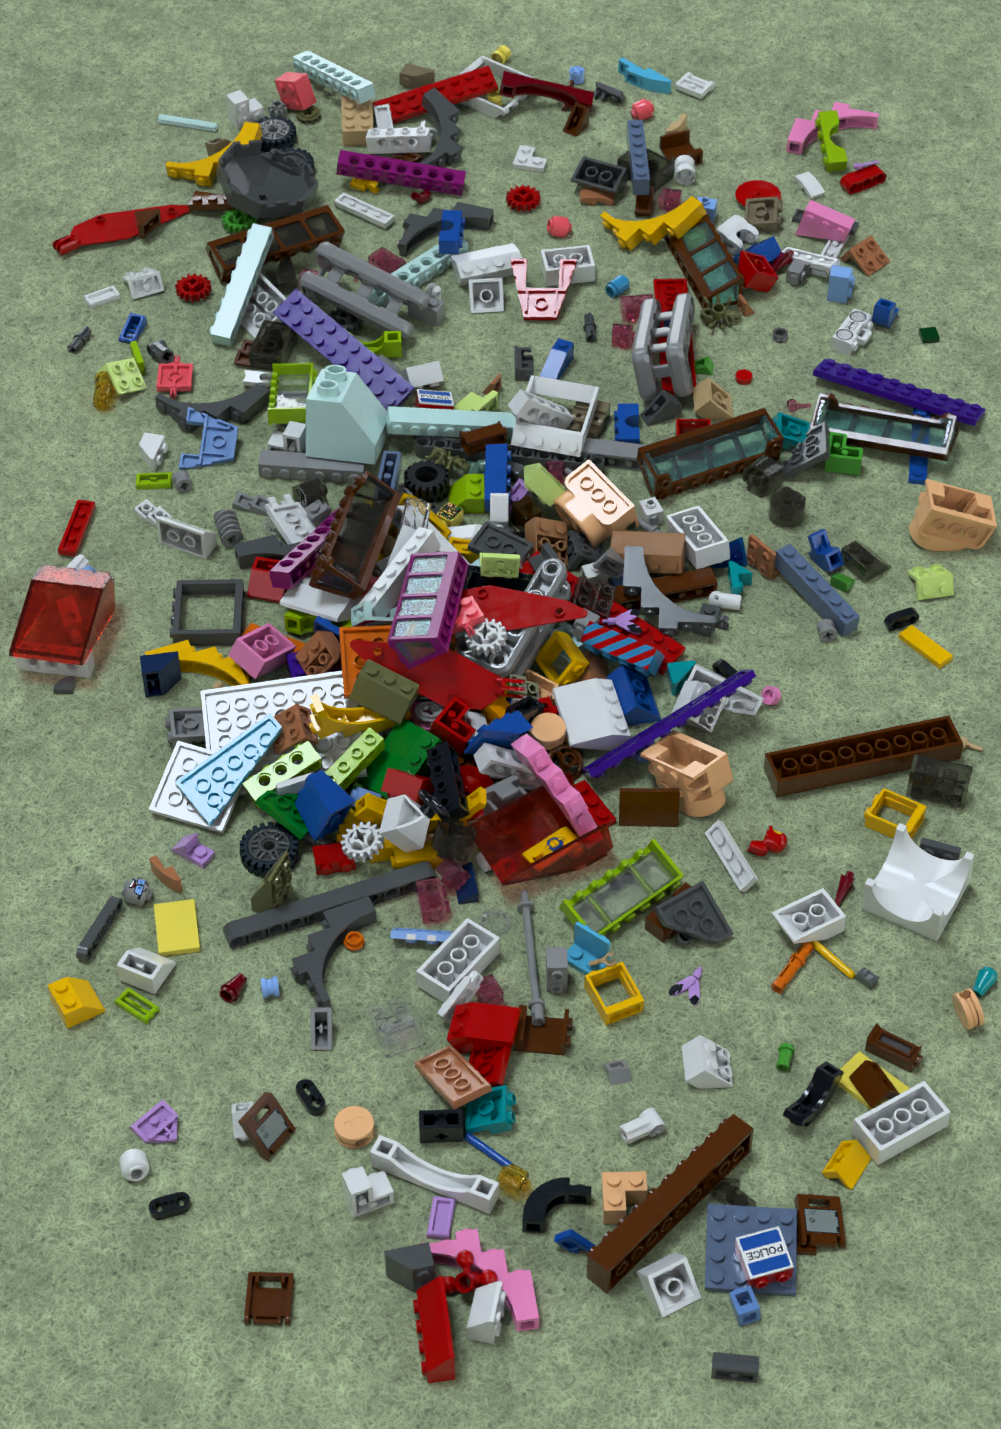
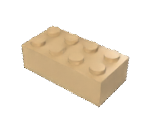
M341 94L343 146L367 145L366 135L368 129L373 128L372 99L359 104Z

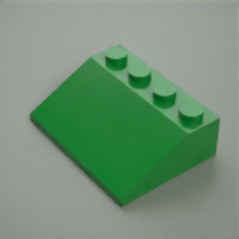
M404 719L401 725L396 724L384 741L385 749L366 768L367 777L359 778L358 783L373 792L382 794L381 797L387 800L390 797H387L386 792L381 791L387 769L395 768L413 775L426 777L430 772L426 759H428L426 750L443 742L425 729Z

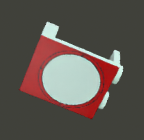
M364 601L351 608V627L392 625L397 607L390 610V617H372V601Z

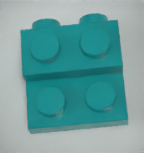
M778 412L775 418H772L784 437L782 448L789 450L791 446L796 447L799 442L803 443L807 438L805 434L810 429V422ZM773 428L770 433L772 439L778 437Z
M507 1085L493 1087L491 1092L466 1104V1132L475 1133L489 1130L491 1134L512 1130V1124L516 1123V1116L514 1111H512V1106L516 1105L517 1101L515 1094L510 1091Z

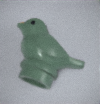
M485 459L478 460L477 462L467 461L471 467L467 469L465 475L482 474L485 472Z

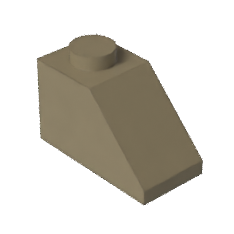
M406 63L399 73L400 85L414 89L435 83V70Z

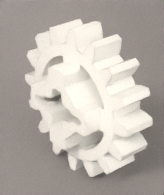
M485 618V622L473 627L475 635L473 636L472 633V637L465 635L467 648H470L472 653L477 651L478 656L481 653L488 656L489 652L495 655V650L501 651V646H505V640H507L505 626L502 627L501 622L496 623L495 619L488 622V619Z
M369 821L366 825L363 822H360L359 826L353 824V829L347 828V835H342L343 841H340L343 853L347 855L349 860L353 858L355 862L359 859L365 862L367 857L372 860V855H379L378 849L384 848L382 843L385 842V839L379 834L380 829L377 824L372 826Z

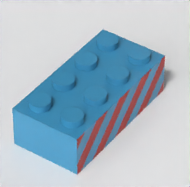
M592 621L588 622L580 640L585 645L584 648L597 656L601 653L605 659L614 663L618 660V663L630 669L634 667L638 673L646 677L650 675L656 677L665 657L656 648Z

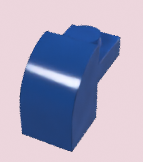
M880 298L874 306L872 322L890 328L892 321L899 313L896 303Z
M820 529L807 536L812 550L808 552L810 558L822 570L831 572L844 565L840 548L830 545L825 529Z

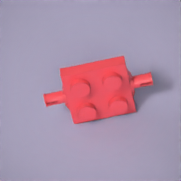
M174 355L172 363L159 364L157 392H170L169 397L173 399V396L176 399L177 392L192 390L193 363H181L179 355H177V358Z
M473 596L460 600L452 635L466 631L467 635L472 637L471 633L473 636L475 635L473 627L486 621Z

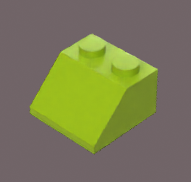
M466 474L449 487V502L463 508V514L485 513L484 474Z

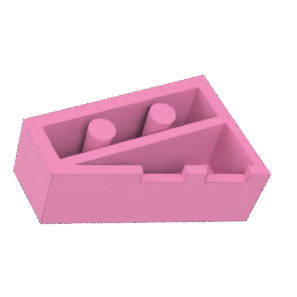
M810 200L795 235L845 242L855 219Z

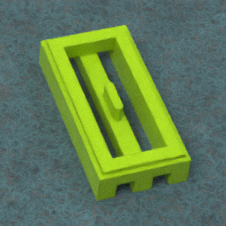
M132 341L130 342L132 358L135 359L141 375H144L145 367L137 342Z
M172 472L136 473V489L172 488Z
M129 987L114 1000L115 1005L144 1024H147L149 1019L154 1017L155 1013L160 1012V1008ZM129 995V996L133 997L134 999H136L137 1001H139L140 1003H142L143 1005H145L146 1007H148V1008L151 1009V1010H150V1011L146 1010L145 1008H143L142 1006H140L139 1003H137L136 1001H133V1000L129 999V998L126 997V996Z

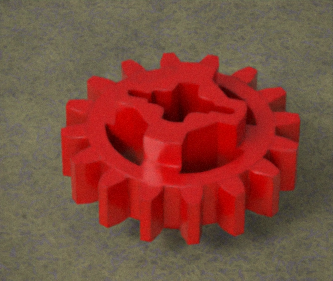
M521 185L520 187L515 186V189L510 188V191H507L506 203L508 207L511 206V210L516 209V212L528 210L530 212L531 208L537 209V206L540 205L541 195L539 191H536L535 187L530 188V185L527 187Z
M196 273L191 276L187 274L186 278L182 276L181 280H177V284H175L176 295L179 296V299L184 298L185 302L191 300V303L194 300L200 302L201 298L205 300L206 296H210V292H212L211 281L208 280L207 276L202 277V274L199 276Z

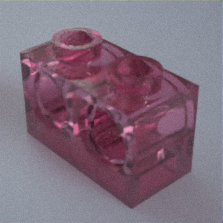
M440 878L416 881V894L423 925L447 921V913H450L449 901L444 899V897H447L446 887L441 885Z

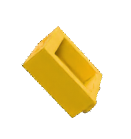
M556 630L535 658V661L547 678L559 684V687L575 683L590 664L569 634ZM564 649L572 661L564 672L559 675L552 663Z
M883 788L880 794L874 796L871 808L867 807L863 817L866 818L865 827L894 839L898 825L877 816L885 805L910 816L905 826H907V832L912 839L925 818L927 806Z
M623 962L607 966L598 971L593 970L585 975L584 988L605 1025L643 1011L645 1000ZM619 978L630 998L606 1007L595 987Z

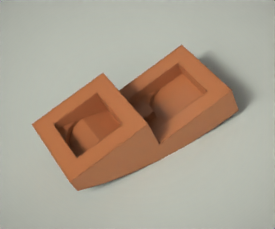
M584 188L580 190V201L590 205H596L597 202L613 205L614 193L596 188Z
M157 855L150 857V866L154 875L168 888L178 893L182 892L181 879L173 866L165 869Z

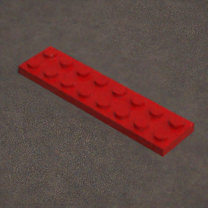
M488 65L372 102L374 109V106L389 104L392 123L394 124L428 113L421 106L423 94L433 88L454 105L498 91V85Z

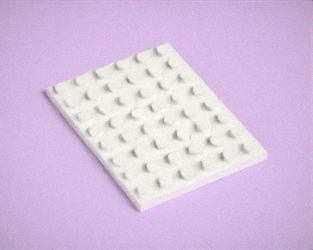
M342 671L202 690L201 699L206 749L217 752L269 713L274 717L294 704L311 709L309 704H312L310 696L316 693L320 701L329 706L357 708L359 705L349 699H344ZM362 731L347 738H344L342 732L334 733L322 739L318 737L319 743L313 746V748L321 757L323 766L313 773L320 770L326 772L362 735ZM272 744L249 776L258 774L266 765L273 764L281 755L293 751L297 745L277 755ZM298 760L294 764L298 765L301 764L303 761ZM366 769L357 778L367 777ZM281 771L278 775H284L286 771ZM264 782L262 786H267L270 782ZM242 787L239 795L247 794L244 787Z

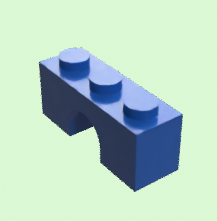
M443 210L441 219L442 230H440L439 254L457 255L459 254V248L463 246L464 228L462 227H465V217H462V211Z
M618 403L617 411H614V421H617L614 422V433H618L615 434V441L640 444V430L638 427L639 404Z

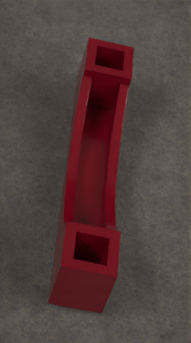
M504 71L499 95L514 98V96L518 95L543 96L557 100L570 108H573L576 102L588 107L590 114L594 92Z

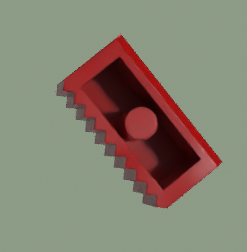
M340 842L312 846L316 875H330L336 872L346 873L356 870V862L353 858L349 860L347 855H344Z

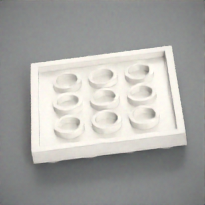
M177 741L149 811L223 834L243 784L210 827L177 787L175 781L213 755L215 751Z

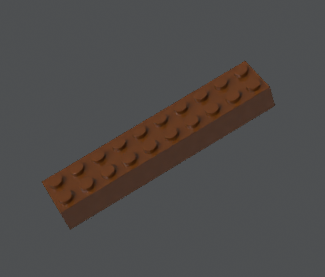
M948 715L765 753L764 771L775 796L781 797L961 759L963 742Z
M734 1113L728 1119L722 1120L718 1129L706 1136L703 1144L696 1146L686 1160H681L671 1175L667 1174L657 1188L649 1191L642 1203L638 1202L627 1217L621 1218L617 1227L612 1232L608 1231L604 1235L602 1242L598 1246L594 1245L588 1251L587 1278L608 1294L751 1152L754 1128Z

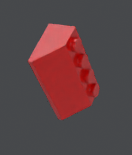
M438 1276L418 1289L417 1300H413L414 1314L419 1313V1320H415L416 1332L422 1336V1340L418 1341L419 1354H424L425 1361H421L422 1376L427 1375L428 1383L455 1380V1358L443 1276Z

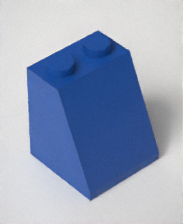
M323 770L311 773L306 777V783L297 793L298 798L294 803L315 841L338 830L339 825L344 822L355 802Z

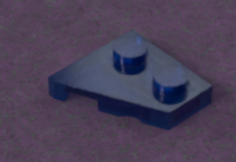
M743 537L729 542L730 559L711 565V569L728 568V561H733L742 567H747L748 561Z

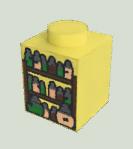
M448 502L436 516L447 527L459 526L463 522V508Z

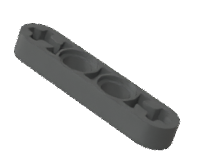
M111 896L80 942L76 951L77 959L89 961L100 944L98 942L102 941L109 927H111L123 907V899Z

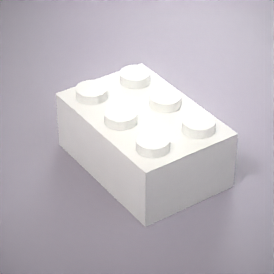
M589 245L541 250V269L546 286L559 285L560 259H577V266L570 284L595 281V263Z

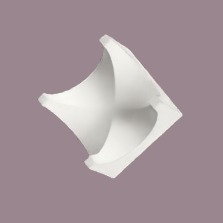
M899 823L891 849L881 871L875 880L868 878L865 882L862 909L934 941H938L971 881L974 854L967 851L965 856L959 860H944L932 856L918 847L910 838L907 826Z

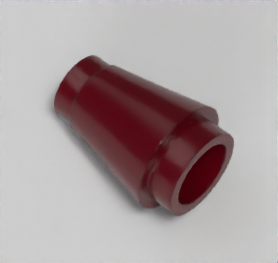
M238 973L221 986L219 994L224 1001L231 1003L238 999L247 982L245 975Z

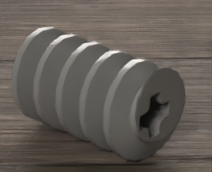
M226 509L214 513V520L222 545L226 548L233 547L234 544H237L243 538L236 512Z

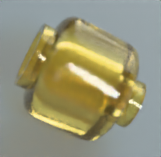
M515 1164L504 1165L497 1177L499 1188L513 1196H518L521 1192L526 1193L531 1184V1181L528 1180L529 1172Z

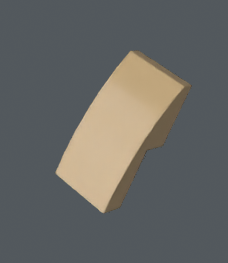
M681 114L679 120L671 122L670 127L666 128L665 135L685 131L687 127V114Z

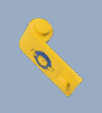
M566 826L522 853V856L536 871H539L565 853L569 857L580 855L583 851L584 843Z

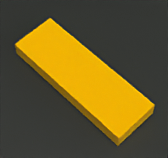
M913 625L899 633L898 638L939 669L952 661L953 655Z

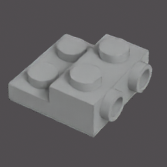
M202 707L169 709V716L165 717V727L170 728V731H167V742L172 743V748H175L177 741L191 745L192 742L205 741Z

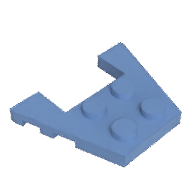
M188 407L186 424L204 426L200 454L181 453L179 470L234 461L238 427L220 419L216 420L209 417L206 413H199L195 409Z

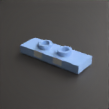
M394 927L391 930L390 938L406 939L407 943H418V940H424L426 944L435 945L438 944V941L445 942L453 931Z

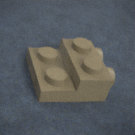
M778 196L746 199L745 220L755 228H761L762 232L778 231V226H782V218L779 216V213L783 212L782 203H779Z

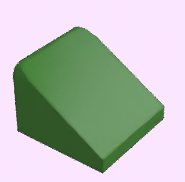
M709 356L694 361L695 374L713 375L714 363Z
M837 573L832 575L830 586L846 593L855 580Z

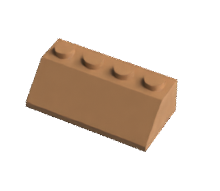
M613 530L610 547L623 560L625 546H643L644 560L648 572L682 574L685 570L686 533Z

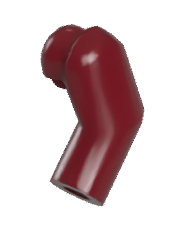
M424 190V193L421 192V195L413 192L411 199L419 204H424L431 199V193L428 190Z

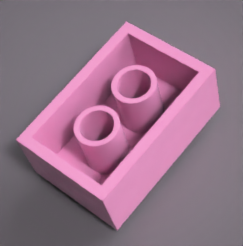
M267 623L237 638L228 656L247 671L250 676L257 679L286 664V654L293 653L296 645L270 623Z

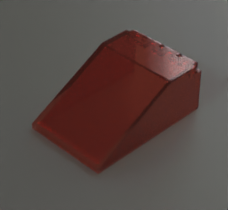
M53 565L40 566L31 579L10 646L9 656L83 666L115 611V587L112 575L109 572L97 571L94 573L93 570L79 569L76 571V568L60 567L59 569L58 566Z
M570 771L565 772L564 775L568 782L576 789ZM543 785L465 827L502 886L581 870L608 856L607 852L613 848L609 828L604 823L600 826L597 825V828L529 864L522 856V853L559 829L567 826L578 837L562 810Z

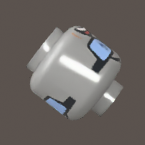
M132 877L129 881L126 880L121 896H124V900L127 903L143 906L145 901H150L153 890L149 889L150 884L148 881Z

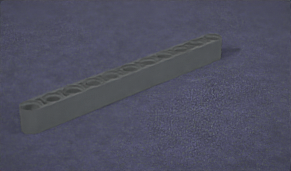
M418 436L415 439V455L418 458L425 459V456L431 455L435 447H441L447 453L451 451L452 457L459 455L461 459H466V463L468 460L477 462L486 458V451L467 456L460 445V439L433 436ZM507 444L508 451H511L512 461L524 466L540 463L548 472L564 474L565 468L574 471L589 459L604 474L605 458L599 454L582 452L581 456L577 457Z
M424 861L231 921L224 925L223 932L230 948L235 949L238 948L237 946L241 947L257 942V940L260 941L276 936V934L279 935L295 930L296 927L298 929L314 924L315 921H323L324 911L369 896L372 903L378 904L392 899L391 897L397 898L428 888L429 885L432 887L437 884L439 879L431 862Z

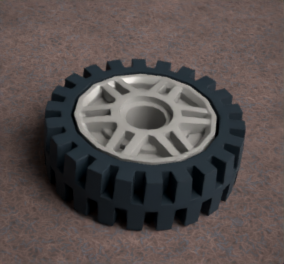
M271 115V118L265 116L264 119L260 118L259 121L256 120L254 122L260 123L261 151L263 150V153L270 152L272 148L285 150L288 147L290 149V147L296 144V126L290 119H286V117L281 118L278 115L274 118V115Z

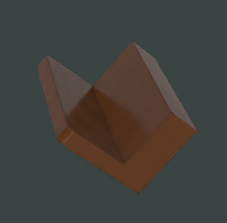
M865 1060L849 1076L851 1082L872 1109L876 1108L885 1098L892 1099L900 1094L876 1062Z

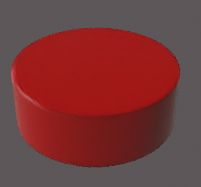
M746 369L738 370L735 374V381L740 385H748L752 382L753 374Z

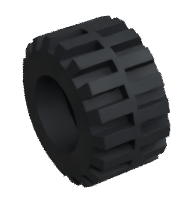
M422 460L419 463H413V466L407 467L404 475V485L427 506L433 502L441 503L443 498L446 499L447 494H449V475L447 469L442 464H434L435 461Z

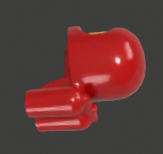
M769 825L763 841L752 840L747 851L760 857L768 854V851L781 853L785 849L788 839L785 833L773 829V826Z

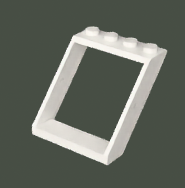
M484 56L479 57L460 73L463 74L489 65L492 74L502 78L504 71L532 77ZM518 95L504 107H500L480 97L460 102V104L495 119L499 115H506L510 111L509 107L513 109L519 104L518 100L522 101L528 95Z
M531 375L526 389L527 392L590 403L581 432L525 423L523 418H516L511 445L580 457L597 406L600 387Z

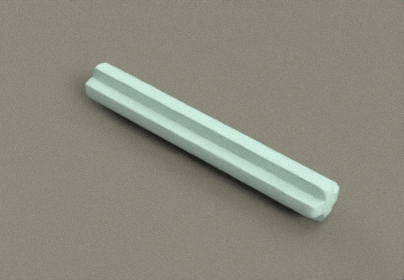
M159 114L158 123L210 132H216L218 128L217 123L164 114Z

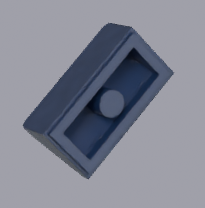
M470 862L452 871L458 904L478 902V889L473 863Z

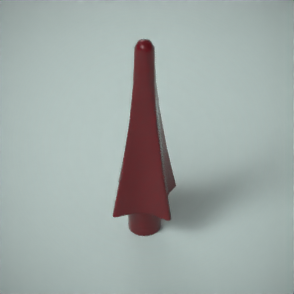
M791 249L786 253L781 252L771 266L776 272L793 261L790 257L794 252Z
M847 871L845 876L841 874L834 901L838 907L854 886L853 881L855 878H853L854 873L851 871Z

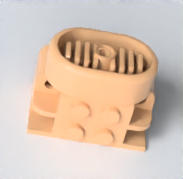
M589 459L566 477L565 486L567 490L554 500L555 510L563 522H567V526L571 530L584 533L592 547H597L608 537H612L613 530L626 531L625 528L631 523L636 528L639 527L635 505Z
M926 479V492H921L919 495V505L915 510L914 518L909 524L911 538L919 546L929 551H959L965 548L979 549L983 547L997 528L991 496Z
M676 730L671 731L669 735L661 738L640 753L642 758L651 761L648 765V771L655 776L658 788L680 790L679 810L685 815L705 817L717 812L724 805L726 798L723 788L733 781L727 753Z

